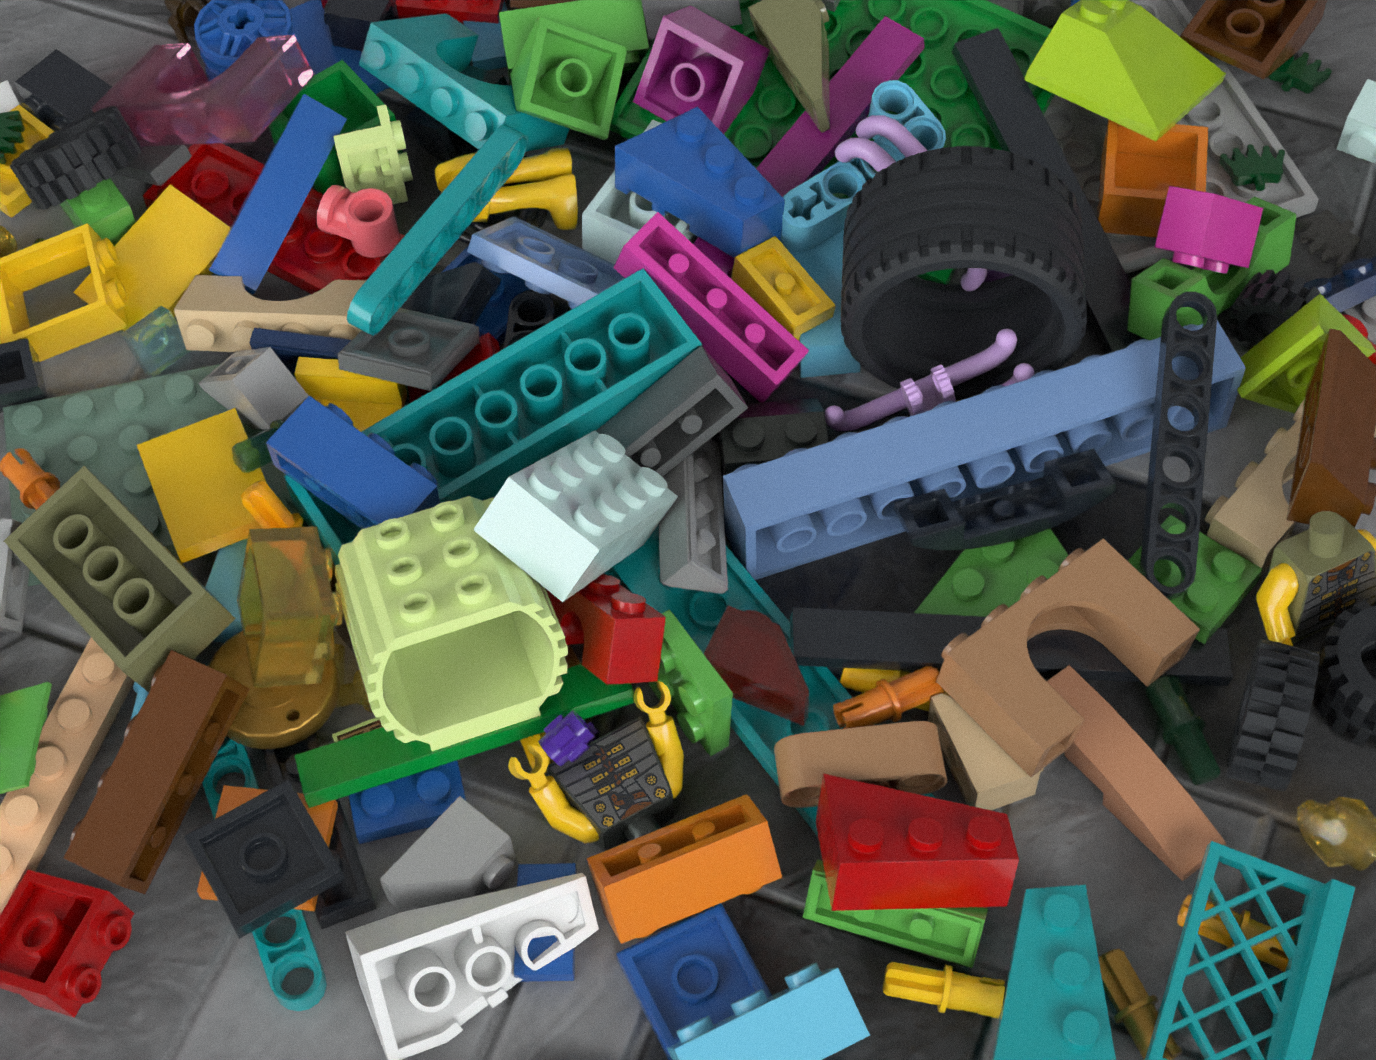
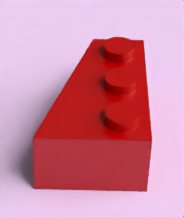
M823 773L816 826L831 911L1008 906L1019 856L1007 814Z

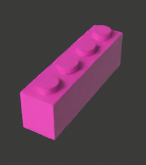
M659 212L623 246L613 268L624 278L644 268L702 343V347L760 403L767 400L809 352L802 343Z

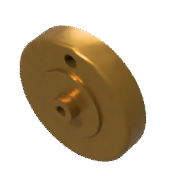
M265 623L259 627L247 628L228 639L216 651L208 664V667L228 675L250 689L226 735L244 746L258 749H276L296 744L314 734L325 724L338 701L340 679L332 652L319 636L298 625Z

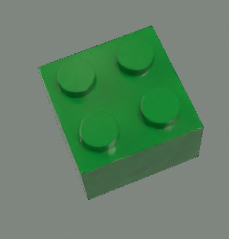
M343 60L263 104L275 145L303 94L347 118L340 134L381 126L377 106L385 105ZM387 107L390 122L396 121L395 114ZM335 143L313 184V187L323 195L332 185L345 187ZM402 150L397 151L398 154L403 153Z

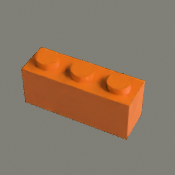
M747 794L587 858L603 913L621 944L635 938L647 937L659 928L688 916H693L739 895L754 893L764 885L782 878L768 821Z

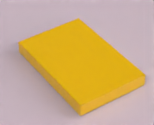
M171 184L114 246L119 258V265L114 267L116 277L124 286L129 300V305L124 307L128 327L121 331L145 349L149 347L176 316L174 308L196 275L211 276L213 274L209 269L231 228ZM92 273L74 291V294L87 305L98 301Z
M235 408L137 444L181 563L265 532L242 504V492L255 482H266Z

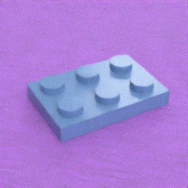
M515 216L473 233L467 249L468 253L482 259V264L486 268L498 273H511L525 280V285L535 292L542 294L553 293L569 301L568 306L571 309L625 279L613 268L615 264Z

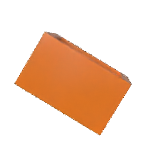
M1108 119L1101 155L1099 203L1097 208V219L1105 233L1157 238L1169 186L1206 192L1208 127L1175 124L1160 139L1154 141Z

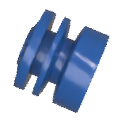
M211 0L200 10L194 23L195 40L200 49L201 59L205 63L206 74L212 93L222 106L235 113L248 115L265 113L263 104L305 81L304 63L299 44L296 41L290 9L283 0Z

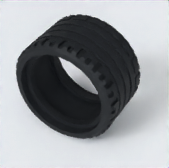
M976 146L945 147L924 151L892 163L887 168L876 173L872 179L862 185V190L858 191L853 197L852 204L847 209L844 221L841 332L844 336V343L850 350L852 357L874 377L899 389L901 388L900 382L911 378L915 382L930 375V369L941 364L946 368L987 349L994 344L996 335L1000 330L1008 328L1014 331L1017 343L1015 350L1007 360L999 366L953 387L955 399L964 400L982 394L990 387L1005 383L1013 376L1016 366L1021 363L1030 364L1035 374L1044 370L1055 371L1062 368L1063 364L1073 357V352L1078 350L1082 343L1081 338L1085 335L1087 323L1081 209L1073 192L1068 190V185L1062 179L1057 178L1056 174L1050 169L1043 167L1034 160L1004 150ZM952 268H982L1012 274L992 282H984L975 291H966L961 285L957 284L944 285L915 277L930 271Z

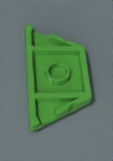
M1051 529L999 545L965 549L914 613L987 617L999 605L1006 604L1010 607L1019 601L1022 592L1037 577L1044 575L1049 579L1057 573L1059 566L1068 554Z

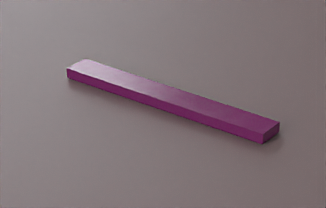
M884 16L829 82L830 129L821 133L805 110L756 168L758 172L782 197L790 190L819 174L835 156L837 146L849 139L856 131L858 123L867 118L875 88L883 82L898 80L925 48L924 38ZM698 237L693 244L731 278L735 258Z

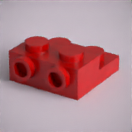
M27 870L0 914V988L20 994L33 1005L75 1018L82 1004L93 1001L98 995L102 985L100 973L112 952L122 949L128 943L132 932L130 921L135 913L107 890Z

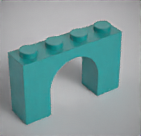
M447 13L371 22L359 65L477 149H480L496 129L504 124L528 136L526 152L565 143L570 128L516 111L512 85L491 84L460 73L469 66L479 35Z

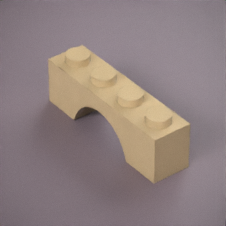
M196 275L174 308V312L186 350L236 352L251 350L249 341L254 328L352 340L362 330L348 323L347 313L355 294L366 280H334L318 292L302 298L288 301H268L256 298L246 292L243 279L240 276Z
M1304 400L1294 414L1293 420L1295 423L1289 430L1281 427L1276 431L1264 450L1267 456L1260 464L1251 461L1238 477L1235 483L1237 490L1230 498L1221 495L1205 518V522L1210 524L1207 536L1263 569L1261 575L1270 566L1275 547L1280 542L1290 538L1296 522L1286 520L1289 505L1285 499L1282 486L1293 478Z

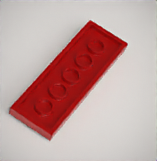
M202 133L188 148L192 155L190 160L161 186L152 185L143 194V199L146 207L149 208L171 184L231 227L246 197L258 179L264 164ZM312 188L267 271L310 294L318 292L334 280H367L389 254L375 258L365 257L356 252L350 239L322 232L317 225V211L323 194ZM399 233V237H400L399 242H400V241L403 239V237H404V235H402V234H400V233Z

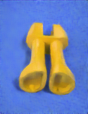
M552 148L543 154L523 158L520 165L504 184L533 183L501 187L472 221L487 222L491 214L517 209L540 208L550 212L552 220L558 229L575 230L578 219L577 189L575 176L572 174V159L569 149ZM477 152L450 159L435 168V178L438 189L441 192L447 188Z

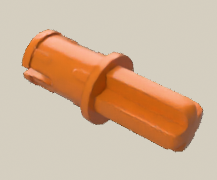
M17 448L15 449V454L23 464H20L11 452H8L0 462V471L19 490L22 503L30 509L37 510L60 488V481L54 474L45 472L27 450Z
M926 666L889 683L885 679H881L876 682L875 688L843 702L833 704V712L839 727L842 728L846 725L843 728L846 729L873 726L888 719H891L893 722L901 720L903 712L930 701L932 696L945 693V690L936 682L939 671L932 666Z

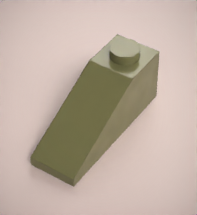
M762 0L748 7L758 42L770 49L769 58L820 132L823 133L830 129L829 43L824 23L829 21V15L822 0Z

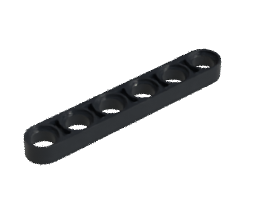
M1185 292L1178 295L1165 311L1161 329L1139 572L1169 600L1179 597L1190 587L1196 575L1217 326V312L1213 302L1198 292ZM1190 307L1199 312L1203 320L1202 328L1190 331L1182 327L1177 320V309ZM1178 356L1191 358L1198 367V378L1194 380L1179 378L1172 369L1173 358ZM1173 406H1181L1188 409L1194 417L1195 424L1193 429L1181 431L1174 428L1168 420V409ZM1174 456L1183 459L1190 468L1189 480L1175 482L1168 478L1163 471L1164 459ZM1163 508L1178 510L1185 519L1186 527L1184 532L1180 534L1166 532L1159 524V511ZM1169 560L1175 563L1181 572L1180 584L1175 587H1167L1159 583L1153 571L1155 562Z

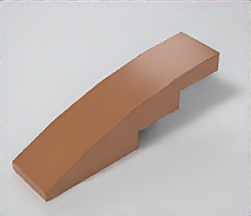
M1070 665L1046 681L1085 719L1071 747L1065 751V757L1103 792V805L1174 874L1184 881L1200 869L1206 847L1211 841L1226 846L1224 839L1196 802L1152 749Z

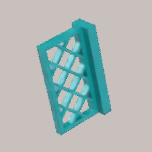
M1211 841L1205 850L1145 1060H1168L1163 1058V1053L1169 1034L1186 1026L1204 1060H1222L1243 1049H1246L1251 1060H1311L1355 887L1335 879H1331L1325 884ZM1218 862L1238 869L1250 891L1225 901L1213 879ZM1258 877L1270 882L1262 885ZM1280 886L1305 895L1300 916L1284 924L1267 895V892ZM1209 896L1214 907L1204 911ZM1255 898L1271 929L1247 940L1230 909ZM1219 914L1235 946L1210 957L1198 935L1201 922ZM1297 927L1294 940H1292L1288 930ZM1276 936L1288 958L1285 972L1268 979L1251 947ZM1192 952H1194L1199 962L1188 967ZM1240 953L1257 985L1231 996L1214 964ZM1203 970L1220 1002L1194 1014L1182 991V987L1186 977ZM1282 982L1278 997L1272 986ZM1261 992L1273 1014L1270 1029L1253 1036L1235 1003ZM1176 1008H1178L1183 1019L1172 1024ZM1224 1009L1241 1042L1215 1054L1198 1021ZM1267 1039L1264 1053L1262 1054L1257 1043Z

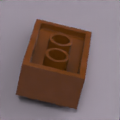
M1206 0L1180 37L1193 48L1264 80L1302 48L1322 20L1327 0Z

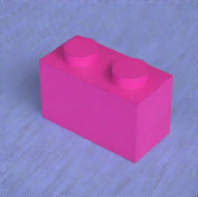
M1169 186L1155 248L1174 252L1172 262L1227 274L1229 265L1249 268L1263 208L1214 193Z

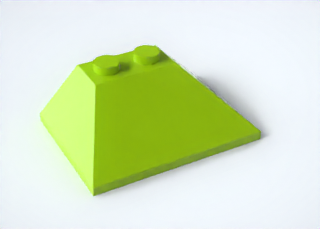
M1079 0L1060 15L1027 70L1024 80L1157 141L1223 82L1226 73L1136 3L1129 0Z

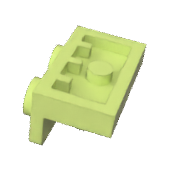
M386 104L377 106L381 126L333 136L345 186L353 193L361 189H379L389 195L393 204L407 202L408 198L404 182L413 180L407 152L400 154L397 152L398 150L406 149L400 120L390 122Z

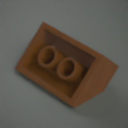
M1329 329L1306 388L1286 520L1310 525V519L1314 514L1321 511H1331L1345 518L1355 528L1361 514H1371L1376 497V483L1368 482L1370 470H1376V438L1374 437L1376 426V366L1341 330Z

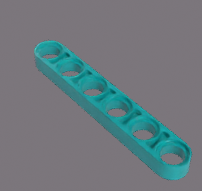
M505 124L496 129L360 287L348 309L347 321L349 324L372 336L378 334L520 165L528 145L527 135Z
M229 737L220 747L202 782L214 819L221 794L216 792V786L222 776L232 772L241 773L246 778L243 787L260 789L246 746L233 741ZM292 909L279 916L289 917L296 921L295 933L287 941L272 943L266 939L265 932L271 921L254 930L252 934L269 985L278 1001L288 1010L303 1011L319 1003L325 994L327 982L303 910ZM300 967L308 968L314 973L313 984L303 994L290 995L283 991V980L288 972Z

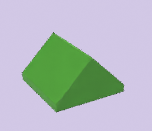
M541 16L538 17L510 73L516 111L602 140L607 139L628 47Z

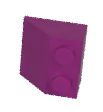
M690 5L663 16L633 102L665 121L698 107L724 134L754 93L770 49Z

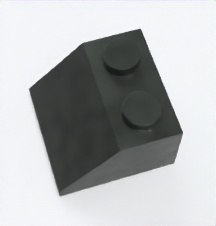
M818 398L746 404L748 409L719 431L723 476L733 473L743 465H758L781 458L786 453L797 448L809 449L828 443L825 413Z

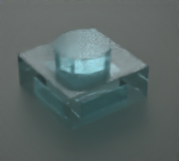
M163 306L158 307L121 333L143 371L151 377L157 376L192 351L186 350L178 323L171 311Z

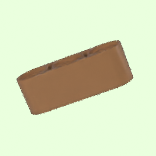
M910 721L800 733L782 738L774 746L781 801L789 807L807 808L818 806L823 773L919 795L937 791L947 783L938 728L932 722Z

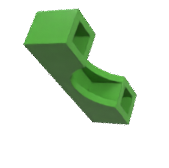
M1255 196L1245 202L1263 208L1249 268L1229 265L1227 274L1197 267L1190 270L1162 258L1134 277L1131 283L1127 330L1147 340L1161 337L1162 319L1165 311L1178 295L1185 292H1198L1205 295L1213 302L1217 315L1233 305L1248 281L1255 274L1260 272L1263 275L1266 270H1274L1276 274L1289 265L1296 213ZM1190 307L1177 309V320L1182 327L1189 324H1203L1200 313Z

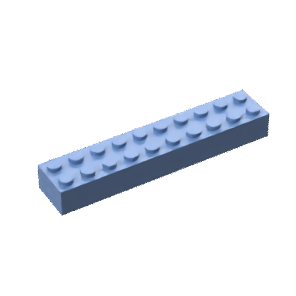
M1218 320L1208 433L1227 427L1237 397V388L1240 387L1246 369ZM1189 324L1183 327L1194 331L1201 329L1203 324ZM1161 337L1153 340H1138L1122 350L1103 356L1098 354L1091 355L1077 364L1062 369L1040 371L1030 379L1008 386H993L982 394L961 401H946L938 404L932 410L910 417H895L888 420L882 426L860 433H844L833 441L809 449L797 448L786 453L781 458L758 465L747 464L737 468L733 473L723 476L725 534L735 557L754 580L905 532L894 511V502L941 489H945L951 501L960 500L1042 478L1044 476V462L1091 449L1096 451L1105 466L1150 452ZM1185 356L1173 358L1172 369L1179 378L1184 380L1198 378V367L1191 358ZM1173 406L1168 409V420L1174 428L1181 431L1193 429L1195 424L1194 417L1188 409L1181 406Z

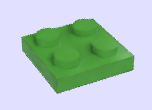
M1170 515L1161 524V527L1168 533L1180 534L1184 532L1186 523ZM1199 532L1194 581L1184 593L1170 601L1200 628L1195 639L1206 644L1257 584L1263 569ZM1142 546L1128 560L1138 571L1140 570ZM1169 560L1155 562L1153 571L1159 583L1167 587H1175L1180 584L1181 572L1175 563Z
M669 609L662 613L666 617L657 681L663 682L670 690V703L678 712L677 719L686 737L692 743L699 741L711 757L729 746L733 692ZM649 682L655 695L661 699V692L657 687V682Z

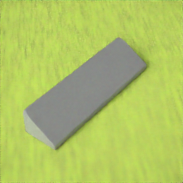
M709 439L663 476L667 482V488L677 495L678 498L659 523L660 581L662 584L670 587L723 594L728 590L721 455L720 445Z

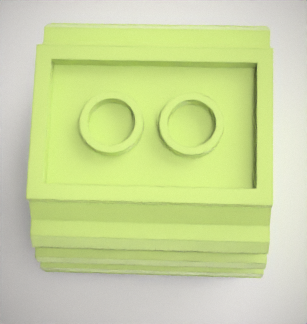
M467 496L454 501L442 502L435 507L400 518L385 520L378 525L360 530L353 542L343 544L338 553L340 564L335 565V576L338 582L335 583L336 591L372 712L376 718H380L384 729L387 732L393 730L395 738L403 743L418 740L430 744L431 750L435 751L540 716L539 707L548 696L559 693L563 685L561 675L567 673V662L564 656L568 655V646L546 589L473 530L494 498L482 501Z

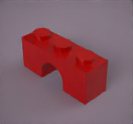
M604 573L564 602L560 601L546 589L564 633L566 644H584L582 665L607 685L657 682L666 617L648 605L646 598L631 593L620 585L619 579Z

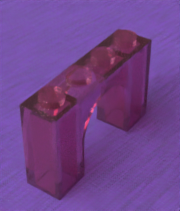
M295 35L258 37L227 70L210 81L207 79L189 43L154 45L91 109L95 113L105 107L107 109L110 106H117L141 147L255 142L314 77V73Z

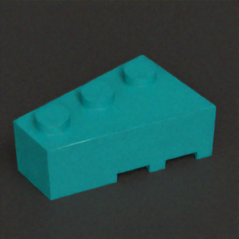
M1086 884L1026 889L1018 918L992 1060H1116Z

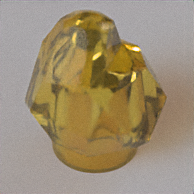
M1337 797L1324 805L1309 799L1299 806L1297 825L1308 845L1328 867H1340L1349 864L1357 871H1362L1376 859V818L1362 800Z

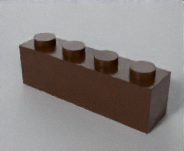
M171 650L165 663L154 673L151 681V690L139 713L128 723L124 734V742L112 765L101 775L97 786L98 792L85 817L74 827L70 837V846L63 858L118 886L145 895L250 689L224 673Z

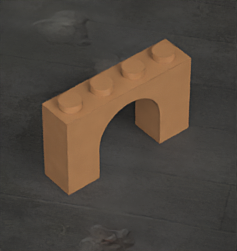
M1104 538L1087 551H1084L1082 548L1074 550L1061 563L1057 573L1049 579L1044 575L1037 577L1025 588L1019 601L1010 607L1006 604L996 607L984 619L978 631L971 636H968L965 632L959 634L945 647L941 654L944 662L936 682L1030 777H1033L1071 747L1085 720L1037 672L1028 654L1027 641L1030 638L1045 631L1058 629L1086 634L1103 644L1146 686H1149L1185 657L1200 631V628Z

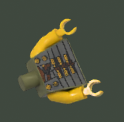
M1321 511L1311 517L1308 530L1280 542L1274 549L1268 575L1256 594L1257 605L1268 640L1293 646V643L1333 625L1337 617L1344 610L1351 612L1354 604L1365 600L1370 606H1373L1376 600V538L1365 529H1355L1345 518L1335 512Z

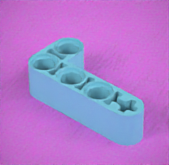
M889 80L875 88L868 117L871 115H885L897 120L928 151L944 148L946 133L942 124L911 87L898 80ZM885 111H894L898 114L893 115L886 113ZM880 135L873 137V142L882 147L896 162L906 158L887 138ZM854 158L847 163L839 161L790 190L783 196L785 204L784 214L782 215L780 242L786 249L794 252H804L844 229L846 212L849 205L852 204L853 197L858 191L862 190V185L875 176L876 173L873 171L875 169L868 162L860 158ZM843 193L850 198L840 199L832 194Z

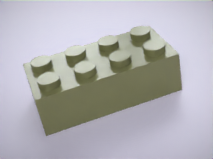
M85 466L76 472L4 540L7 546L114 663L148 692L151 690V681L154 673L165 663L171 650L194 659L236 619L128 507Z

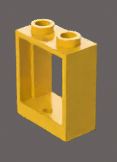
M86 223L0 258V344L28 338L38 354L39 362L127 328L128 323L124 307L129 305V300L124 286L116 277L114 267L119 265V258L112 242L108 238L101 239L90 225ZM90 266L98 301L30 327L23 292Z

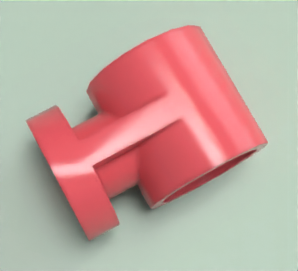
M332 185L324 193L317 211V225L322 232L350 239L356 252L365 257H382L391 253L397 246L400 239L393 203L387 193L373 188L361 189L353 193L348 188L339 185Z

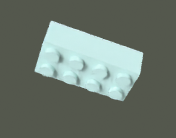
M593 431L509 476L473 530L560 601L564 602L643 546L678 496L667 488V482L660 474L650 468L640 467L625 455L624 447L616 439Z

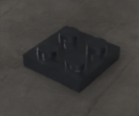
M289 779L184 836L239 939L345 880L341 868Z

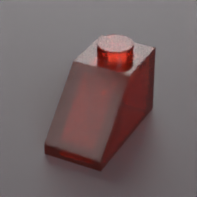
M728 605L704 652L705 657L733 692L732 698L804 726L809 711V689L780 625L773 623L766 615L758 611H742Z

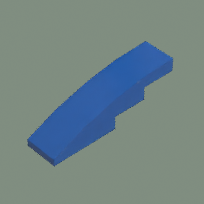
M303 94L281 137L270 153L258 179L246 197L209 271L218 276H240L243 279L245 290L251 294L255 293L335 143L333 136L340 134L347 118Z

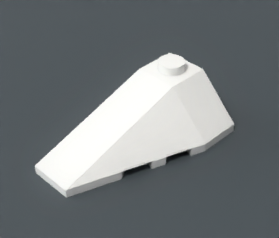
M583 873L401 912L346 931L345 934L359 985L387 1060H402L449 1042L463 1031L461 1028L462 1024L489 1004L494 1008L509 997L506 992L523 980L514 978L515 947L522 961L529 968L536 971L579 945L599 930L586 876ZM555 935L557 941L531 961L528 957L527 948L532 938Z

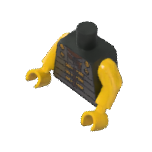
M657 681V687L661 692V699L654 707L645 705L640 687H637L634 692L636 706L649 715L650 721L646 725L641 716L590 742V748L575 762L568 760L561 767L555 762L548 765L546 752L536 745H527L528 751L535 758V767L531 772H525L516 757L509 759L508 767L511 774L521 780H529L531 783L529 792L553 829L584 844L595 842L602 851H606L661 829L660 825L669 821L675 815L673 799L682 791L684 753L673 717L667 716L665 713L671 701V694L663 682Z

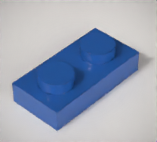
M456 760L349 795L355 833L359 844L429 828L459 796L466 800L458 761Z

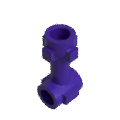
M572 710L565 717L560 714L543 730L546 734L538 742L548 756L561 767L568 760L575 762L590 748L589 743L599 738L598 734L600 731L592 722L587 724Z

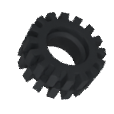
M1266 270L1263 275L1258 272L1248 281L1229 311L1228 317L1232 318L1229 322L1231 330H1239L1235 337L1239 342L1247 340L1250 343L1247 349L1250 350L1318 296L1320 291L1315 286L1309 290L1303 285L1307 280L1298 276L1296 281L1290 280V272L1281 271L1278 277L1274 270Z

